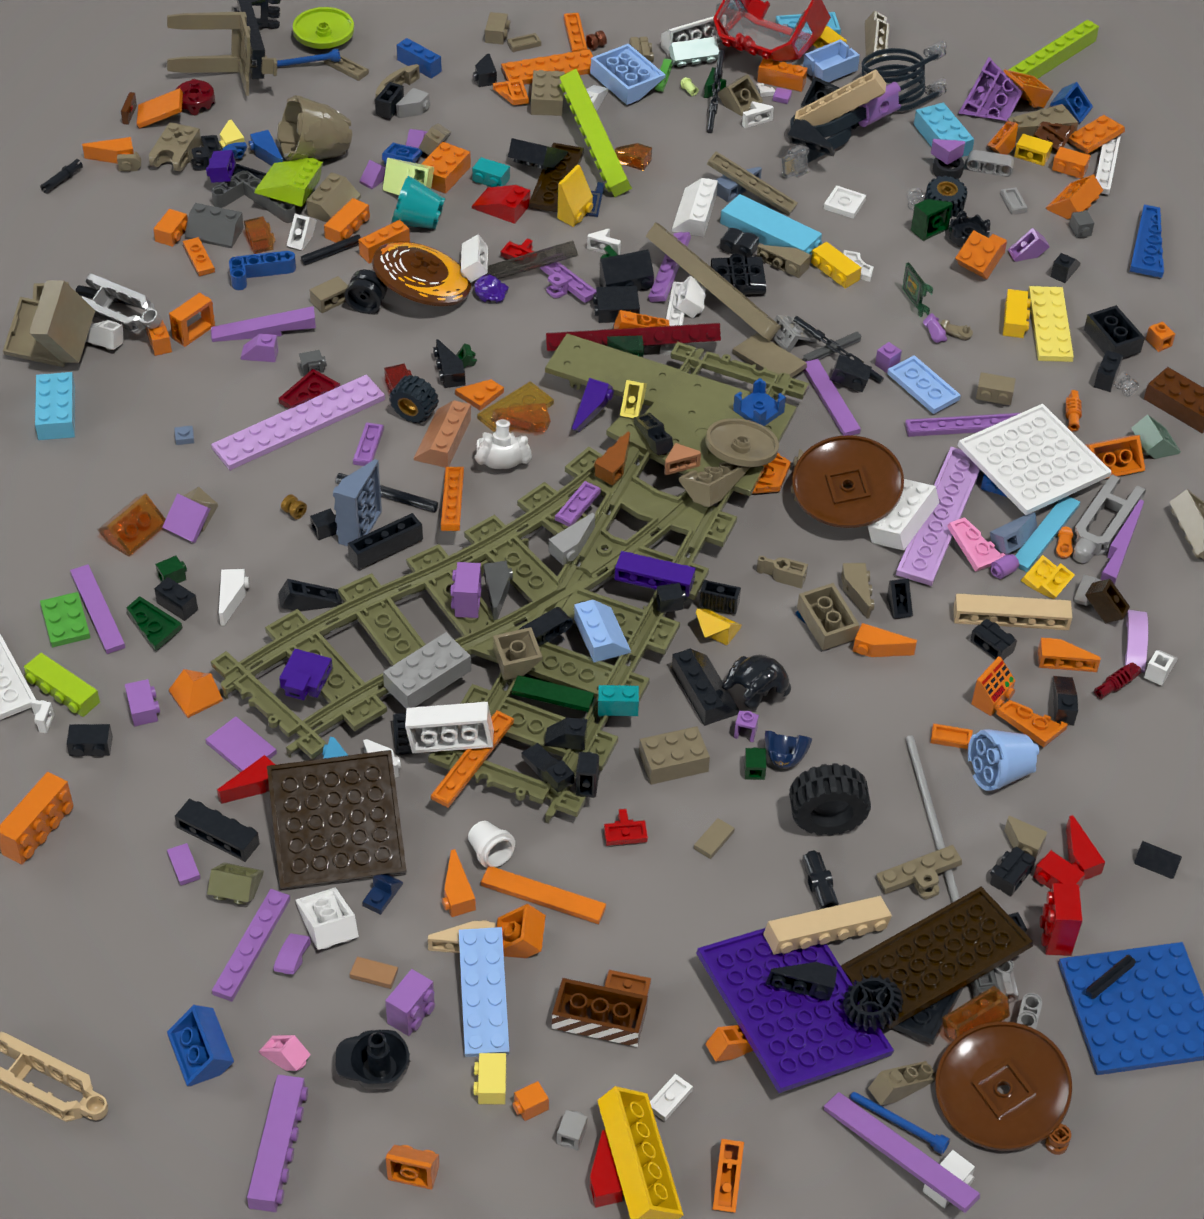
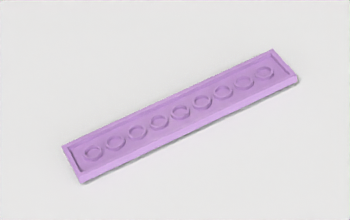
M366 374L294 408H290L211 444L212 450L225 466L232 470L385 400V394Z
M950 447L934 484L937 489L939 504L908 544L897 568V576L932 586L953 537L947 526L950 522L961 518L981 471L961 449Z

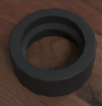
M935 157L933 173L936 177L951 176L954 179H959L962 176L964 170V160L962 157L948 164L956 167L953 169L942 167L941 165L947 164Z

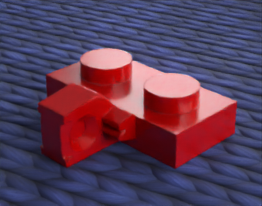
M528 238L522 245L509 241L500 251L502 257L528 268L538 258V253L532 251L533 240Z
M627 809L618 810L619 821L604 824L606 846L645 843L648 841L645 820H628Z

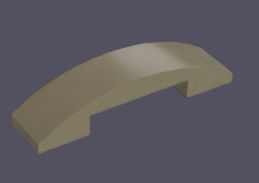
M415 64L401 68L387 76L379 84L375 93L376 97L389 82L399 85L404 83L411 85L420 78L419 65Z

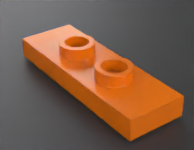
M199 237L183 241V246L198 276L214 273L215 268Z

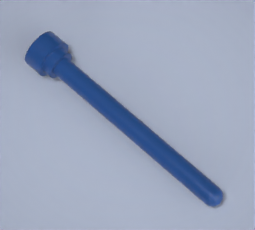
M333 49L327 54L278 60L277 67L323 60L339 62L341 61L339 49Z
M856 1092L850 1094L852 1101L930 1143V1146L934 1148L933 1151L941 1155L946 1151L950 1138L942 1134L940 1136L938 1134L933 1135Z

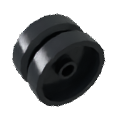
M359 270L353 274L346 288L345 300L355 311L365 314L375 313L380 308L388 287L378 278L374 271Z

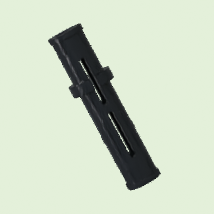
M75 159L68 166L62 167L60 172L40 185L41 190L46 189L44 193L47 194L61 182L71 178L76 171L83 168L82 162L77 164L80 160Z

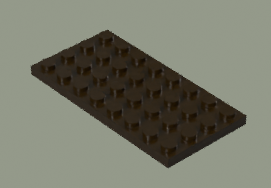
M981 886L842 964L841 967L853 986L855 980L860 982L862 981V976L868 979L871 974L874 978L881 975L883 980L889 977L891 982L897 984V988L902 993L903 1006L898 1020H893L892 1026L885 1024L891 1029L1032 948L1033 941Z

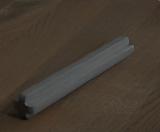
M854 332L835 342L844 349L861 341L862 336L859 332ZM833 343L830 344V346L833 347L834 349L837 348V346H836L835 344H833ZM825 345L803 355V361L819 360L835 352Z

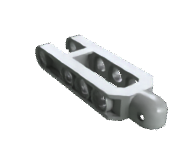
M89 273L85 282L93 289L98 290L92 300L83 296L82 298L95 309L94 316L123 324V328L134 333L146 329V327L154 329L161 324V315L155 310L154 304L150 302L146 295ZM114 298L139 307L145 310L142 318L137 315L127 317L119 311H112L109 306Z
M1113 474L1109 477L1075 526L1073 536L1075 544L1073 551L1074 560L1086 563L1091 560L1094 554H1107L1110 545L1139 500H1143L1146 493L1145 488L1137 485L1128 499L1124 500L1113 495L1117 484L1121 482V478ZM1107 507L1118 512L1103 536H1096L1088 532L1092 522L1097 520L1101 509L1104 510Z

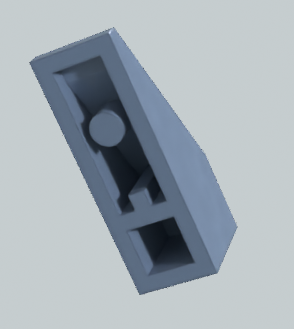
M761 167L746 169L761 179ZM724 175L716 179L718 180L717 196L726 202H730L747 190Z

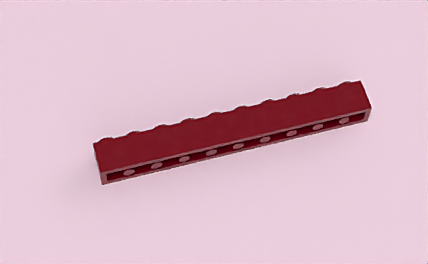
M720 323L546 333L547 351L557 350L566 334L608 347L721 341Z

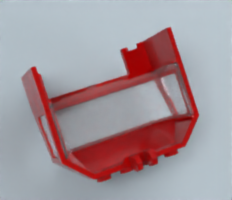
M723 0L713 20L723 45L735 47L739 51H748L754 56L756 54L760 55L766 60L772 59L792 63L800 60L802 55L822 35L831 17L822 0H811L807 10H804L795 28L792 29L786 24L780 25L763 19L770 7L768 1L764 3L761 0Z

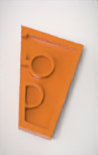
M1012 700L999 707L996 713L1042 747H1045L1064 732L1068 726L1065 722L1061 721L1059 724L1050 720L1051 717L1044 714L1042 717L1035 714L1031 708Z

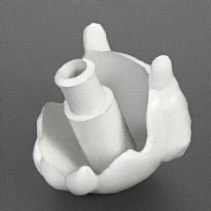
M505 419L496 421V431L493 433V436L490 433L484 432L483 437L477 440V453L474 459L478 464H485L494 469H510L518 464H527L532 459L527 436L515 437L514 433H509L510 422Z

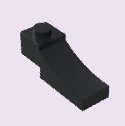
M647 413L633 418L634 424L642 432L650 445V449L656 455H666L672 450V436L665 431L664 424L655 416Z
M539 743L521 752V757L545 784L549 783L557 793L574 783L575 773L563 760L559 761L551 756Z

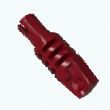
M1133 662L1121 667L1108 676L1105 683L1094 689L1095 695L1099 699H1103L1109 693L1119 691L1141 673V667Z

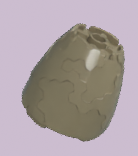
M293 95V97L287 99L282 121L278 123L277 139L280 142L283 157L286 160L303 158L322 160L344 155L346 153L345 150L349 149L352 140V130L349 129L351 121L342 113L326 104Z

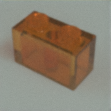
M264 216L244 220L245 233L254 254L274 250L275 236L274 233H270L269 222L266 223Z

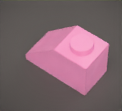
M295 1035L272 1036L259 1050L262 1056L285 1071L300 1070L305 1066L306 1060L311 1055Z

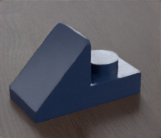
M382 874L373 877L374 886L362 901L363 907L380 915L403 885L402 881L390 875Z

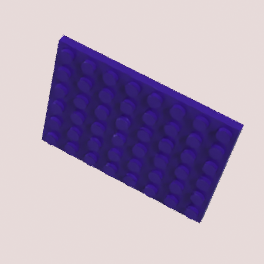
M765 928L697 949V956L778 1093L892 1056L894 1050L880 1027H877L876 1031L872 1027L866 1031L863 1026L858 1028L855 1023H851L849 1017L845 1014L843 1005L845 992H848V986L853 985L827 944H817L806 949L800 948L789 953L774 955L763 935ZM819 962L837 967L835 988L829 1001L766 984L772 968Z

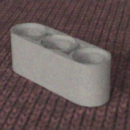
M972 150L969 152L966 165L970 171L1010 176L1013 172L1015 160L1010 155Z
M1027 993L1024 995L1016 1023L1028 1024L1029 1027L1036 1029L1042 1007V999L1038 994Z

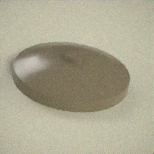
M745 419L719 420L708 428L705 439L708 449L716 457L730 464L744 467H757L772 462L776 458L779 449L778 439L772 431L761 424Z

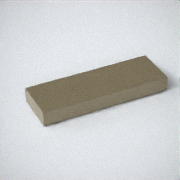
M341 55V61L339 62L323 60L324 64L357 81H360L369 74V69Z

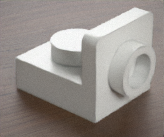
M32 700L31 706L35 715V724H37L40 733H47L54 717L52 704L44 700Z

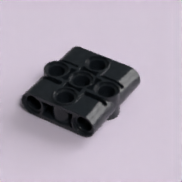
M736 253L727 258H711V267L743 295L766 294V279L762 257H744Z

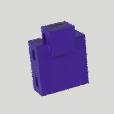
M294 649L279 677L280 688L285 689L286 696L305 700L307 694L308 696L318 698L333 669L332 658Z

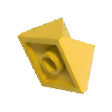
M709 609L696 610V615L705 638H712L728 646L741 629V624Z

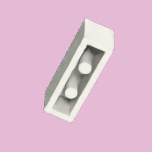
M479 234L462 243L460 271L462 276L470 282L488 273V246Z

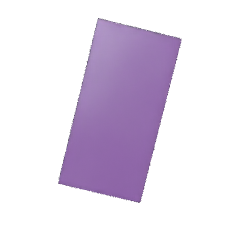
M187 843L167 849L180 886L200 879V874Z

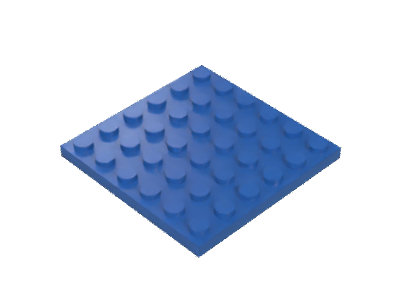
M1183 942L1059 959L1058 964L1096 1075L1204 1060V996ZM1126 955H1131L1136 963L1129 971L1095 999H1091L1086 994L1088 986Z

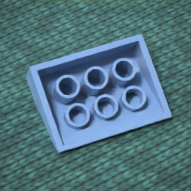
M630 44L591 58L590 74L626 105L640 100L666 76Z

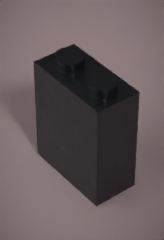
M637 286L596 287V294H593V305H596L594 306V315L598 316V323H615L620 310L640 314Z

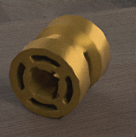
M289 494L283 499L281 509L286 513H290L293 518L300 519L305 514L307 505L303 501H298V498L293 494Z

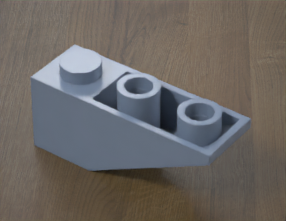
M1035 512L1024 515L991 531L990 537L991 542L995 545L994 548L997 551L1008 554L1022 547L1038 528Z

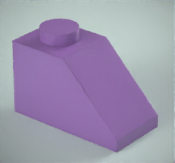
M1032 228L1013 244L1008 251L1013 260L1017 262L1038 258L1050 246L1044 236Z
M258 334L243 346L241 360L276 362L278 354L277 335Z

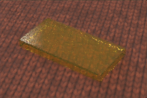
M530 381L478 413L477 419L493 432L496 431V421L505 419L510 422V432L552 406L554 399Z

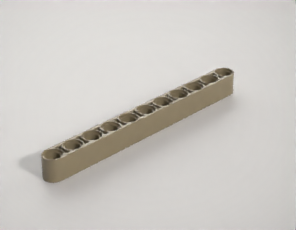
M657 222L654 223L646 235L651 242L760 335L769 341L773 339L781 328L778 323Z

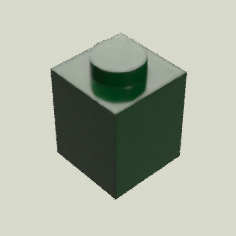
M176 555L155 564L157 576L161 582L167 577L176 583L186 580L185 572H187V567L183 561L180 562Z
M745 748V780H765L766 748Z

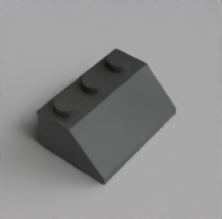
M195 203L189 212L185 239L189 240L199 237L202 243L232 248L244 228L242 212Z

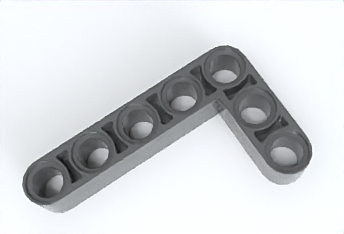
M248 171L236 173L232 176L231 181L221 182L211 190L215 207L223 208L245 195L285 223L293 222L294 215L296 214L294 204L254 193L262 180Z

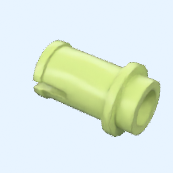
M685 77L681 80L682 89H685L691 96L697 95L699 89L692 83L690 78Z

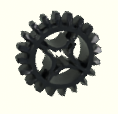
M871 974L870 978L866 979L862 976V981L855 980L854 986H848V992H845L843 1002L845 1014L849 1017L850 1022L855 1023L858 1028L863 1026L867 1031L872 1027L876 1031L877 1027L881 1026L882 1029H885V1024L892 1026L893 1020H898L899 1013H902L903 997H901L902 993L897 988V984L891 982L889 977L883 980L881 975L874 978Z

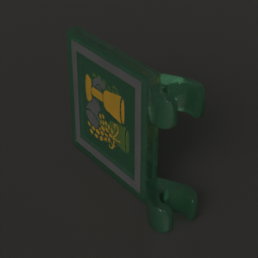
M908 262L905 266L902 289L918 309V316L923 317V312L929 315L930 308L922 304V300L927 292L931 295L933 294V287L926 284Z

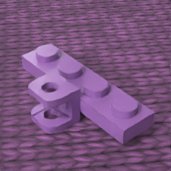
M551 258L540 263V269L549 275L548 282L552 283V285L547 287L546 292L553 298L562 297L567 294V291H570L584 303L593 299V294H596V290L557 260Z

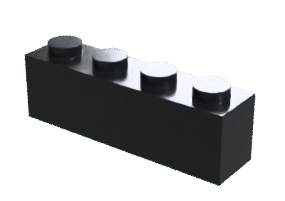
M411 513L348 543L349 559L359 570L423 540L422 523Z
M189 798L175 815L178 829L244 862L248 860L260 845L258 832L254 828L246 827L236 819H230L222 815L218 810L206 807L202 802H196Z

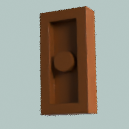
M609 970L604 987L648 996L651 978Z

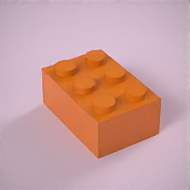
M442 142L422 163V165L434 167L431 188L446 194L471 167L470 151Z

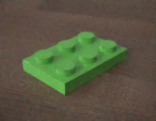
M78 592L40 601L52 648L91 638Z

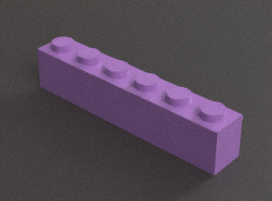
M277 1075L247 1196L249 1209L277 1212L278 1204L283 1203L284 1190H282L283 1183H287L289 1178L287 1166L288 1162H292L294 1156L292 1145L293 1141L298 1139V1121L303 1119L304 1107H302V1103L307 1101L309 1089L305 1087L304 1078Z

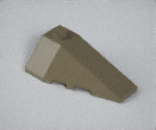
M722 462L719 463V467H704V471L699 473L696 470L690 471L679 477V482L695 503L702 504L704 507H711L730 491L750 467Z

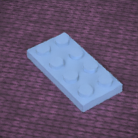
M915 355L888 369L887 374L933 414L960 400L961 395Z

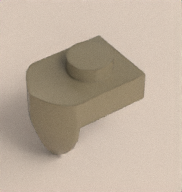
M137 151L134 154L117 155L119 171H138L141 167V157Z

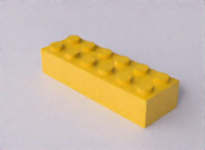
M614 1086L597 1101L629 1216L631 1219H679L684 1214L648 1093Z

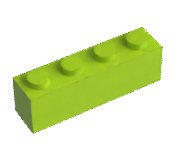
M39 653L24 666L25 678L30 684H35L43 693L54 697L59 704L63 703L72 713H77L84 717L100 703L98 690L43 653Z

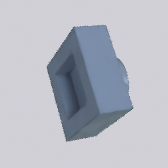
M193 426L174 427L176 445L194 443Z

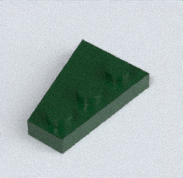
M140 596L126 607L127 613L155 651L183 628L181 622Z

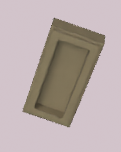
M536 33L507 39V44L512 52L539 47L541 46V40Z
M717 818L694 844V849L711 859L731 837L735 828Z

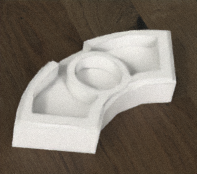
M844 250L843 254L862 267L860 279L870 282L874 267L863 262L860 253Z

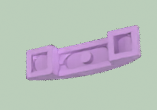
M1128 610L1126 626L1128 628L1125 666L1133 662L1141 667V672L1144 673L1148 646L1147 612Z

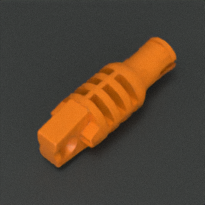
M1071 390L1069 397H1066V418L1069 424L1068 429L1075 432L1080 428L1079 419L1082 417V401L1079 399L1078 391Z

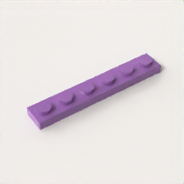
M690 232L673 234L688 247L691 239ZM665 254L648 296L650 302L666 301L680 267L667 254Z
M273 889L269 890L212 989L213 995L231 1002L234 1000L287 907L290 895Z

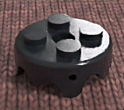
M961 211L955 219L950 221L949 238L961 247L969 238L970 234L968 233H972L973 230L989 238L990 220L983 221L978 214L974 217H968L965 211Z

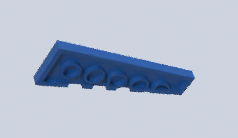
M1145 204L1143 206L1130 272L1163 278L1164 262L1162 259L1160 207Z

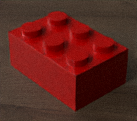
M1053 883L1051 892H1047V904L1044 903L1043 915L1040 916V928L1044 930L1041 936V944L1045 946L1046 955L1072 956L1083 921L1079 884Z

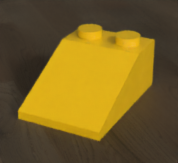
M578 164L558 183L557 219L572 227L581 222L586 213H590L593 209V195L581 166Z

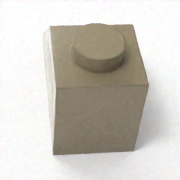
M1011 816L1007 819L1004 831L1012 847L1017 846L1025 853L1037 859L1045 843L1047 832Z

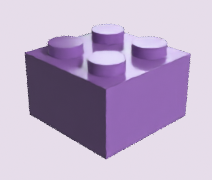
M457 562V570H453L452 575L454 583L451 585V596L454 597L451 600V609H455V617L478 618L482 589L481 563Z
M411 969L385 1000L387 1024L407 1036L414 1030H418L423 1018L427 1014H431L435 1007L433 981Z

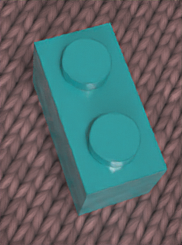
M480 157L472 168V181L480 184L498 187L505 186L510 180V166Z
M599 685L598 716H638L639 686Z

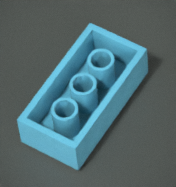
M944 102L916 110L914 126L931 147L933 139L965 141L962 157L968 156L969 152L973 150L974 138Z
M72 372L36 375L35 427L38 440L75 437V383Z

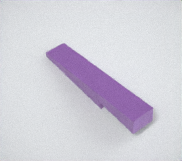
M314 306L211 327L212 342L253 339L258 334L282 336L281 331L316 328Z
M1139 500L1110 545L1107 556L1110 561L1104 568L1100 580L1111 579L1115 585L1142 511L1143 500Z

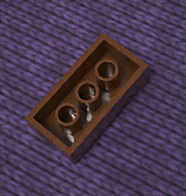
M1169 367L1165 368L1148 383L1144 400L1203 434L1204 387Z

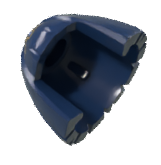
M765 731V744L771 761L781 768L796 766L804 758L812 742V738L807 736L787 737L786 735L776 734L773 731Z

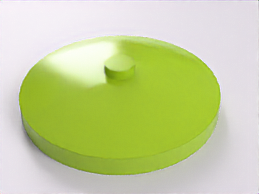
M312 8L302 12L295 18L293 34L296 40L305 46L318 49L333 48L351 39L354 34V21L348 13L337 8Z

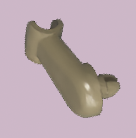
M942 320L941 327L949 335L962 340L970 339L973 335L970 326L952 325L948 320Z

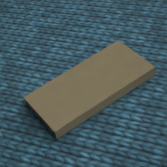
M758 333L733 348L734 355L751 365L756 364V368L759 370H763L766 367L767 370L778 374L782 372L787 373L792 378L807 368L805 361Z

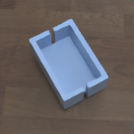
M840 39L804 54L803 67L808 68L807 73L813 76V79L815 76L826 82H831L857 71L860 55L852 48L849 49V46Z

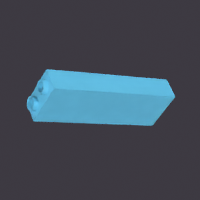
M741 194L721 210L720 224L729 228H737L744 233H752L759 237V243L763 245L797 248L812 255V250L822 244V233Z

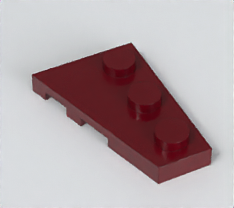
M312 369L278 398L279 404L288 409L294 408L339 387L340 383Z

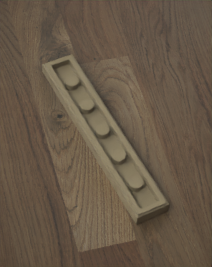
M717 151L707 162V165L788 216L798 204L795 200Z

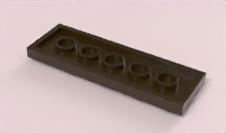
M559 143L552 144L551 147L568 151V153L554 168L547 167V169H542L529 201V208L558 213V183L577 164L580 165L584 154L583 147Z

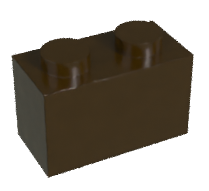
M1111 579L1093 582L1085 594L1104 623L1122 620L1130 608Z

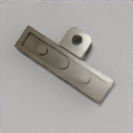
M950 845L877 873V880L885 894L914 883L919 895L923 899H928L939 894V877L937 874L962 865V859L955 847ZM929 887L933 889L931 892L925 891Z

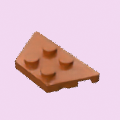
M777 453L776 458L772 462L762 465L764 466V472L752 494L780 492L791 462Z

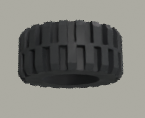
M832 763V765L822 764L820 767H811L809 771H803L800 777L797 776L789 789L793 820L801 829H805V831L811 834L814 832L816 835L822 836L827 834V836H831L835 833L843 834L847 830L851 831L866 820L871 810L868 785L864 775L857 769L850 768V766L845 764L841 766L838 763Z

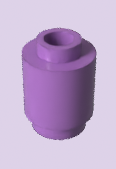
M1007 554L992 562L991 573L993 576L1002 579L1015 572L1019 567L1017 557L1013 554Z

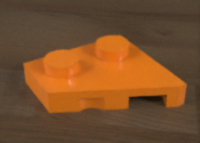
M522 79L493 83V90L512 105L529 103Z
M492 379L455 389L456 396L480 411L504 393V387Z

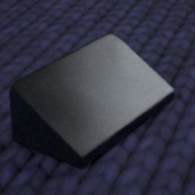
M1142 841L1134 864L1173 879L1182 856Z

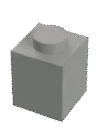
M566 1110L557 1131V1144L578 1151L587 1129L588 1116H584L578 1111Z

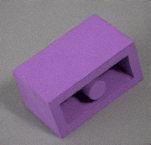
M149 680L125 684L134 727L157 722V713H160L158 701L154 702L153 698L157 697L154 686L150 687Z

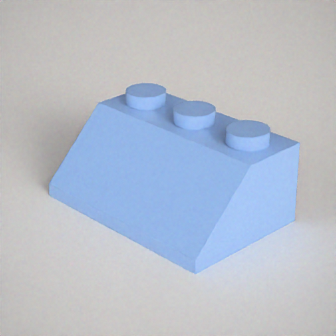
M595 600L574 604V620L593 663L631 653L611 607Z

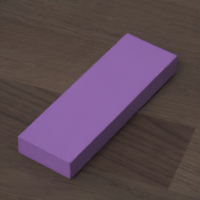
M366 422L353 458V465L365 466L374 460L384 431V425Z
M584 481L555 515V521L568 527L575 524L601 493V488Z

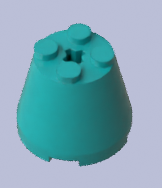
M407 176L398 197L392 223L401 220L406 226L436 229L446 198H443L415 178Z

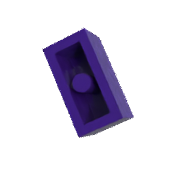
M233 150L213 151L212 157L209 159V165L206 167V173L208 177L210 176L211 183L231 181L236 166Z

